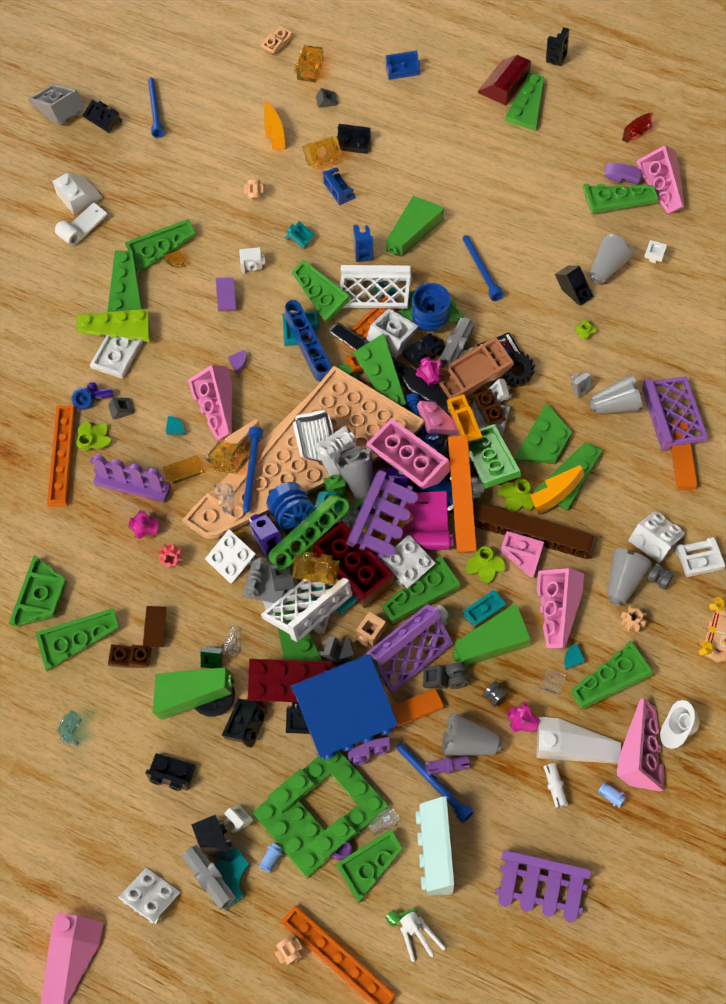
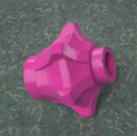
M430 357L422 359L420 367L416 369V376L424 379L428 386L439 383L441 381V360L434 361Z
M139 510L134 518L130 517L128 528L132 529L135 533V538L141 539L146 535L157 533L158 519L149 517L145 511Z
M523 702L519 707H511L507 714V718L511 722L510 728L513 729L514 733L518 731L533 733L540 721V718L531 712L526 702Z

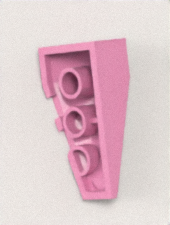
M664 145L637 160L638 168L641 169V177L648 185L654 186L658 201L666 212L671 214L684 207L680 166L676 151Z
M211 365L190 378L188 382L194 401H198L201 407L199 410L207 417V424L216 440L220 441L232 434V382L228 367Z
M570 568L538 571L537 595L541 599L542 606L540 607V612L544 616L545 623L543 629L548 649H563L566 647L583 593L584 573Z
M645 698L639 701L619 755L617 776L629 786L663 791L664 765L659 763L658 755L662 753V750L656 740V734L659 733L656 708Z
M55 914L41 1004L69 1003L78 982L89 967L88 964L94 953L100 947L104 928L103 922L76 915Z

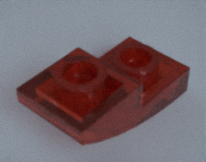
M644 114L628 124L624 129L622 140L628 143L631 138L636 137L637 133L642 136L646 130L649 131L653 124L651 121L653 114Z

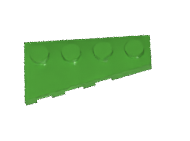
M528 73L506 115V122L536 131L544 82L543 76Z
M583 184V191L591 214L658 202L655 188L650 185H631V187L615 185V187H605V184H598V186Z
M115 250L107 312L142 309L132 251Z
M302 260L292 271V274L326 324L351 300L347 293L305 260Z

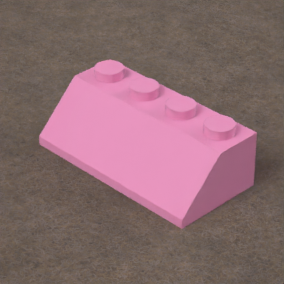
M392 418L366 444V447H369L374 453L422 489L439 484L451 471L449 460Z

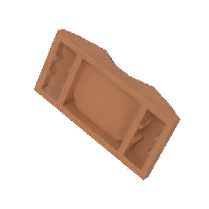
M495 336L440 369L441 381L439 385L448 399L463 394L466 398L471 396L485 383L499 379L514 365V362Z

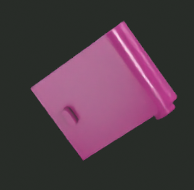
M446 491L417 492L418 499L415 503L409 504L406 502L407 508L415 518L402 528V540L410 535L424 551L449 550V547L453 546V534H449Z

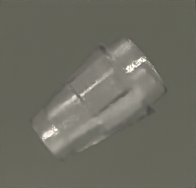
M230 626L221 648L225 656L236 657L241 652V628L238 626Z
M392 806L388 809L386 807L368 826L373 834L377 835L398 826L397 823L401 819Z

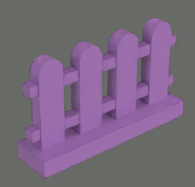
M98 454L94 458L91 457L90 463L94 464V473H96L93 480L94 485L163 503L166 502L171 490V483L163 482L165 477L157 469L149 468L148 471L142 470L141 466L134 463L130 467L125 466L118 459H113L112 462L106 461L105 457Z
M379 470L374 477L346 544L354 547L356 543L360 544L359 549L364 550L365 547L379 553L377 557L382 559L383 556L391 557L394 555L395 548L389 542L391 538L399 539L402 536L403 531L397 526L399 520L407 521L410 518V512L404 507L406 502L409 504L415 503L418 496L412 491V486L408 485L405 488L394 483V478L392 477L387 480L385 479L386 472ZM379 490L383 491L381 497L377 496ZM388 494L400 499V505L398 506L387 501ZM371 508L376 509L373 515L369 514ZM380 512L394 517L392 524L378 518ZM364 525L368 527L366 533L362 532ZM372 530L386 535L385 540L382 541L371 536Z
M503 850L501 860L506 862L505 866L500 865L499 871L503 872L500 889L496 888L495 894L499 895L498 901L500 905L509 906L512 898L521 900V909L528 912L533 909L534 903L542 905V913L547 917L553 916L557 908L564 910V918L568 922L575 921L578 914L583 913V908H579L581 893L587 890V885H583L584 879L588 880L590 878L591 870ZM518 865L527 866L526 871L519 870ZM540 869L549 871L548 876L540 875ZM562 874L570 876V881L561 880ZM517 875L525 877L522 894L514 892ZM538 880L547 882L544 899L535 897ZM560 885L568 887L565 904L557 902Z

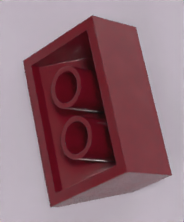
M519 55L502 60L478 90V93L506 106L530 72L531 60Z

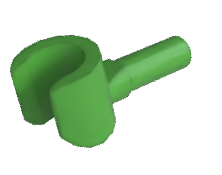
M414 907L399 915L395 910H392L385 919L391 926H396L404 916L411 912H417V909Z

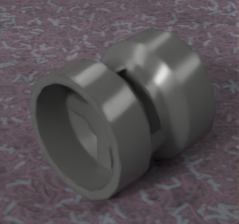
M656 563L647 580L657 583L661 589L665 590L674 573L670 570H664L660 564Z
M456 662L445 667L446 674L450 678L448 683L451 689H460L469 685V678L465 675V663Z

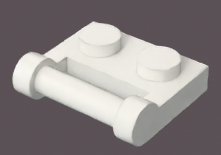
M714 537L707 538L706 541L675 545L676 554L679 556L686 577L724 570L725 563ZM706 548H709L711 550L692 555L686 554L687 552L702 550Z

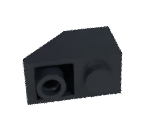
M568 265L555 274L561 289L578 305L581 306L593 297L580 266Z
M215 814L191 824L203 853L228 862L233 860L230 852L234 851L230 838L225 840L223 835L227 833L223 820L218 822Z

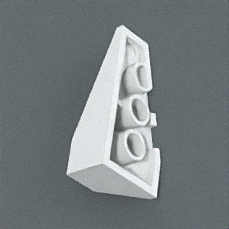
M539 717L536 758L618 764L621 742L559 718Z

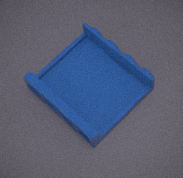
M370 654L290 686L317 750V757H323L324 760L335 756V752L340 749L347 751L354 748V743L359 741L363 743L375 739L374 735L380 732L382 735L394 731L393 727L398 725Z

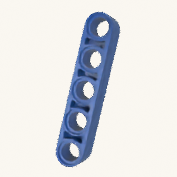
M290 300L285 305V319L314 378L321 382L331 370V364L301 304L296 300Z

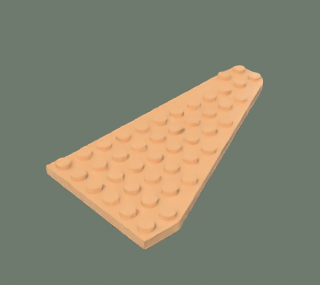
M333 366L317 387L258 445L250 511L248 513L243 511L249 453L209 494L207 493L189 511L182 522L202 537L215 539L223 536L228 529L233 531L249 523L250 517L255 514L261 517L270 513L266 504L267 497L278 485L286 482H295L304 489L306 494L325 486L324 479L330 475L324 464L300 457L293 428V422H296L295 418L298 415L326 410L330 416L334 433L346 426L349 433L352 432L355 436L353 441L356 446H361L362 449H366V444L391 418L414 435L422 428L425 420ZM371 450L372 462L381 459L380 456Z

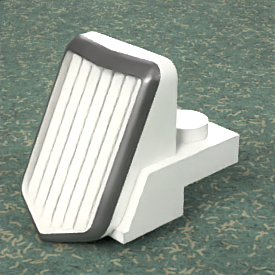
M326 410L296 416L293 428L300 457L322 462L314 445L334 433L330 416Z

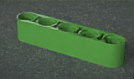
M338 495L328 497L269 552V561L279 569L289 567L347 513L349 509L348 501ZM340 501L339 507L335 509V504ZM325 514L326 518L321 522L320 519ZM311 528V533L306 536V531ZM297 541V546L292 549L293 542ZM283 554L282 560L277 562L278 556Z

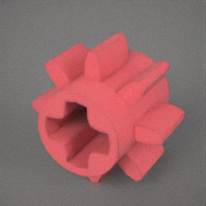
M174 543L172 545L164 544V550H159L158 555L161 556L159 562H164L167 568L173 565L177 567V560L182 561L183 557L180 554L181 547L177 548Z

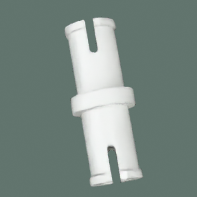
M551 763L548 766H543L549 783L547 788L551 790L555 808L568 806L569 804L563 789L565 785L560 779L557 764Z

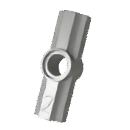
M467 317L460 318L454 332L449 334L446 347L440 357L443 367L454 362L461 353H464L468 344V338L474 328V323L471 319Z
M198 845L190 847L182 855L183 860L193 871L194 877L204 891L209 893L220 910L229 906L236 897L222 880L223 877L214 864L209 862Z

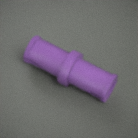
M467 755L454 758L447 756L442 760L427 761L426 766L429 765V767H426L427 774L431 775L442 772L450 774L455 770L469 769L470 765H467V763H470L469 757Z

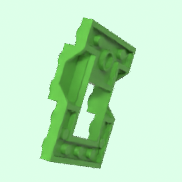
M339 750L335 752V756L324 760L323 757H317L304 769L300 768L269 794L268 799L252 812L253 816L307 879L320 869L344 843L356 837L389 808L387 803ZM331 775L354 800L357 806L324 830L300 801Z

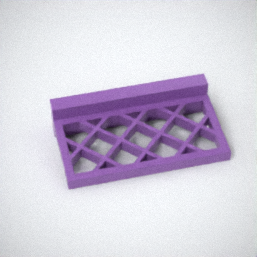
M687 376L653 381L652 378L644 380L642 392L662 451H667L672 446L707 441L708 437ZM683 383L685 388L683 391H680L674 385ZM663 386L668 390L663 394L657 391L656 387ZM670 391L680 395L677 400L667 396ZM682 397L689 400L690 404L688 407L679 403ZM664 400L673 404L670 410L662 406ZM675 406L684 410L682 416L673 412ZM687 412L695 416L694 422L684 418ZM669 415L678 420L675 425L667 421ZM680 422L690 426L687 432L677 427ZM694 428L700 431L701 436L695 437L689 432ZM676 431L682 434L683 438L674 440L672 434Z
M428 604L366 653V655H371L377 671L391 693H394L453 644L440 619L442 616L439 610ZM436 622L435 631L428 632L429 626ZM422 634L419 644H413L414 638ZM427 635L433 636L430 646L425 645ZM440 636L444 638L445 642L438 647L436 644ZM403 647H406L404 657L397 656L398 652ZM411 648H418L415 658L409 657ZM423 649H429L428 656L421 659ZM390 659L389 668L383 669L381 665ZM396 660L402 661L400 670H394ZM408 661L414 662L413 668L410 671H405ZM392 674H399L397 681L391 684Z

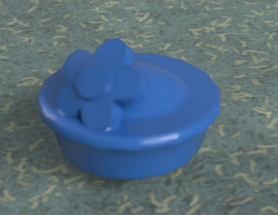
M81 387L73 392L71 400L76 408L86 410L93 405L94 395L88 388Z
M438 433L427 434L425 443L437 452L443 451L445 441Z

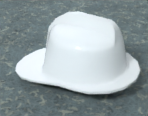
M680 700L673 704L662 725L660 739L667 748H678L689 735H693L699 728L698 712L694 710L692 704L688 701Z

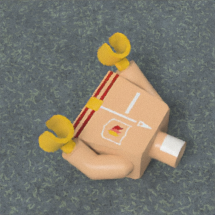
M716 597L712 599L715 603L709 605V608L716 610V613L714 612L710 619L705 641L699 643L703 647L702 650H699V654L706 655L719 663L726 661V608L724 600L721 597Z

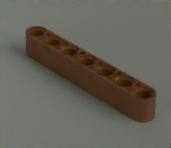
M473 501L474 521L477 528L504 536L506 531L533 538L543 541V547L584 559H590L593 556L597 538L591 534Z

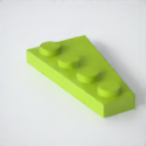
M148 309L79 314L77 315L78 334L95 336L109 335L111 338H117L118 336L127 337V340L143 339L144 342H150Z

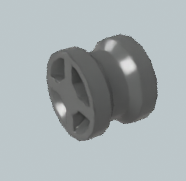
M495 681L484 691L483 696L489 699L491 704L496 707L507 697L509 692L502 689L500 683Z

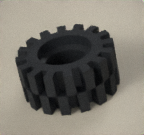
M518 351L510 353L509 356L514 363H519L523 366V374L515 375L510 368L502 376L505 381H508V385L513 384V387H517V385L520 387L532 378L535 372L533 370L535 364L532 365L533 359L529 360L528 354L525 356L524 352L521 351L519 354Z

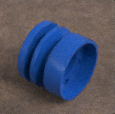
M425 283L415 290L412 297V319L420 329L436 331L447 323L451 300L450 294L445 287L437 283Z
M286 482L278 485L270 492L266 502L268 510L275 518L280 529L288 534L316 509L304 489L295 482Z

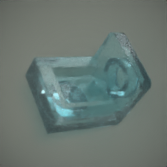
M71 710L69 714L64 715L57 729L61 736L59 739L69 746L71 743L75 746L79 745V741L72 734L82 719L75 711Z

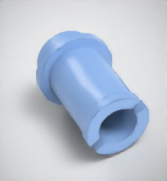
M606 782L602 784L597 792L612 802L614 807L620 808L626 799L623 792H618Z
M274 843L267 846L268 851L258 866L268 873H271L278 857L283 855L281 853L283 849Z

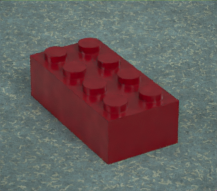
M340 522L312 545L313 555L336 579L341 580L345 578L349 580L352 595L363 608H366L394 585V574L370 549L366 547L364 550L359 549L360 544L357 543L354 547L347 545L346 542L351 530L343 522Z
M249 659L247 701L297 702L290 686L332 669L333 662Z

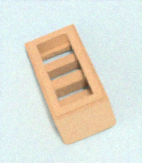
M255 419L225 438V448L237 456L251 442L248 437L249 428L260 427L259 421Z

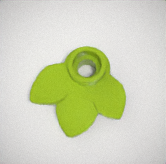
M88 421L83 422L78 428L79 436L76 441L78 448L87 451L92 448L102 449L107 447L112 441L111 438L106 436L107 424L104 423L92 427Z
M517 479L514 483L506 482L497 492L499 496L506 498L505 506L508 511L516 512L522 506L530 511L534 506L530 497L531 485L526 479ZM518 487H523L524 491L519 490Z
M487 546L479 548L475 556L470 558L466 565L468 575L478 573L480 580L486 584H489L494 579L495 571H505L503 559L496 556L494 551ZM482 555H487L488 558L484 559Z

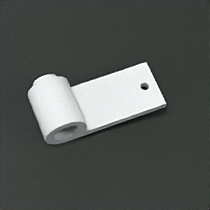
M93 202L71 224L65 220L57 223L55 234L70 246H75L108 214Z

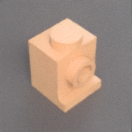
M368 612L356 629L358 642L364 646L368 644L374 646L381 634L386 630V621Z

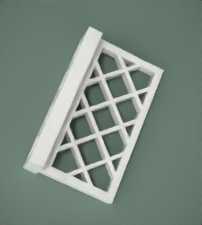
M341 265L340 289L353 297L343 308L408 309L410 285L413 277L411 266ZM345 280H353L355 284L347 288ZM364 281L372 282L366 289L361 285ZM382 281L390 283L383 289L378 285ZM399 281H406V285L401 289L396 285ZM359 286L363 291L355 296L351 291ZM376 286L380 292L372 296L369 291ZM394 287L397 292L390 297L386 292ZM365 294L371 298L367 302L359 300ZM384 294L388 299L384 303L378 302L376 299ZM400 294L405 298L404 303H396L394 299Z
M316 569L261 614L262 619L289 633L291 639L298 642L352 596L350 582L345 578L338 580ZM317 577L323 579V581L312 582ZM334 585L332 588L326 590V586ZM312 587H323V590L312 592ZM309 589L307 593L298 594L301 590ZM320 597L316 601H312V598ZM309 598V602L298 603L300 599ZM295 600V604L284 605L288 601ZM306 608L303 612L298 613V609ZM295 610L294 614L284 615V611ZM281 612V616H271L273 613ZM292 620L287 625L284 623V621Z

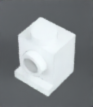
M260 247L239 249L242 274H245V271L262 269V265H265V256L261 254Z

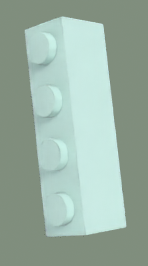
M440 797L421 803L419 811H415L416 824H420L421 832L417 833L418 846H422L423 854H419V866L424 868V876H421V890H426V896L452 895L454 889L446 797Z

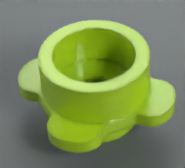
M583 320L580 325L575 326L574 330L579 337L587 339L592 333L596 332V327L591 326L588 320Z

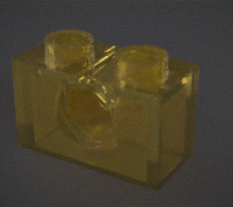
M304 45L303 50L299 52V61L295 64L294 71L297 73V80L316 83L323 62V48Z
M331 136L302 146L307 165H313V168L322 166L324 161L329 163L338 160V157L342 156L337 136ZM321 148H324L326 151L324 157H321L319 154Z
M218 442L205 457L213 471L225 472L227 474H238L251 458L240 444Z
M303 551V555L295 554L292 578L335 585L340 561L332 560L333 556L321 554V558H317L315 553ZM317 563V564H318V569H317V571L315 572L314 566H315V564Z

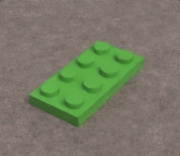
M495 424L481 428L480 432L483 439L468 443L470 461L474 462V469L484 488L486 489L521 477V471Z

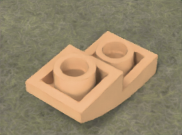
M279 26L273 35L269 34L261 48L275 54L291 40L293 33Z

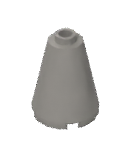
M605 235L601 241L589 273L590 279L596 284L604 283L634 255L633 247L631 245L628 247L625 244L626 240L618 235Z
M632 374L591 396L592 400L589 401L591 411H595L596 414L643 410L639 390L634 385L636 383Z
M356 446L340 453L341 457L338 459L337 457L334 458V464L358 500H362L364 497L366 498L374 480L372 452L369 447L362 449L361 446Z
M616 548L614 550L607 591L610 603L617 606L626 604L651 568V561L636 552L634 555L629 554L627 549Z
M450 714L446 726H448L447 732L443 734V754L495 755L496 752H500L502 740L499 739L498 734L458 714Z

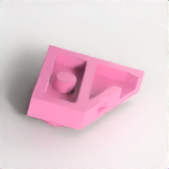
M419 401L417 408L421 418L425 420L424 426L427 434L459 435L452 418L436 402Z
M506 531L501 552L529 577L534 578L544 542Z

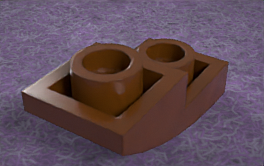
M491 389L474 394V401L488 426L506 421L500 403L496 402Z
M146 607L143 646L163 647L167 607Z
M111 644L108 666L149 668L152 647L133 644L131 647Z

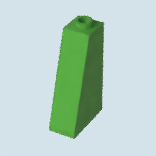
M413 196L386 240V251L401 257L443 220L444 207Z
M517 604L511 605L456 641L454 650H452L454 661L463 662L465 666H469L529 647L531 639Z
M226 667L156 674L153 714L160 720L167 719L230 695L235 683L234 676Z

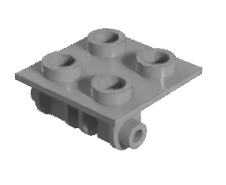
M260 557L252 561L242 597L275 603L282 598L285 590H274L271 569L278 567L266 564L265 559Z

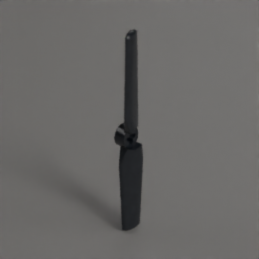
M341 323L334 324L329 330L330 333L354 350H358L370 342ZM392 357L396 372H402V374L397 375L399 382L410 392L419 394V397L423 400L436 402L450 415L447 408L448 397L438 383L428 386L424 379L416 376L417 371L409 367L408 370L406 365L398 363Z

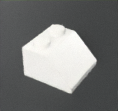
M66 173L52 181L57 196L74 215L88 208L93 202L97 203L103 199L85 176Z
M388 308L370 325L366 340L372 341L384 333L391 356L396 359L407 347L418 329V325Z

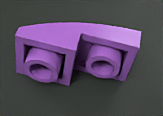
M606 163L604 176L618 183L623 178L628 182L638 185L641 181V169L626 164Z
M233 277L216 278L218 311H236Z
M389 737L375 739L357 746L348 752L349 762L354 765H363L370 761L369 753L384 755L386 752H390Z

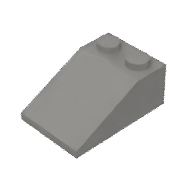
M57 84L50 85L28 99L29 103L50 121L58 124L65 123L67 118L79 114L80 110L85 108L77 90Z

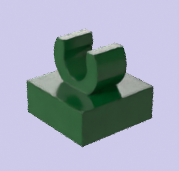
M202 646L200 651L201 667L210 669L221 668V647Z

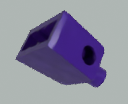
M255 514L249 519L250 529L258 547L267 561L270 562L269 552L282 541L281 535L267 515L260 517L258 514Z

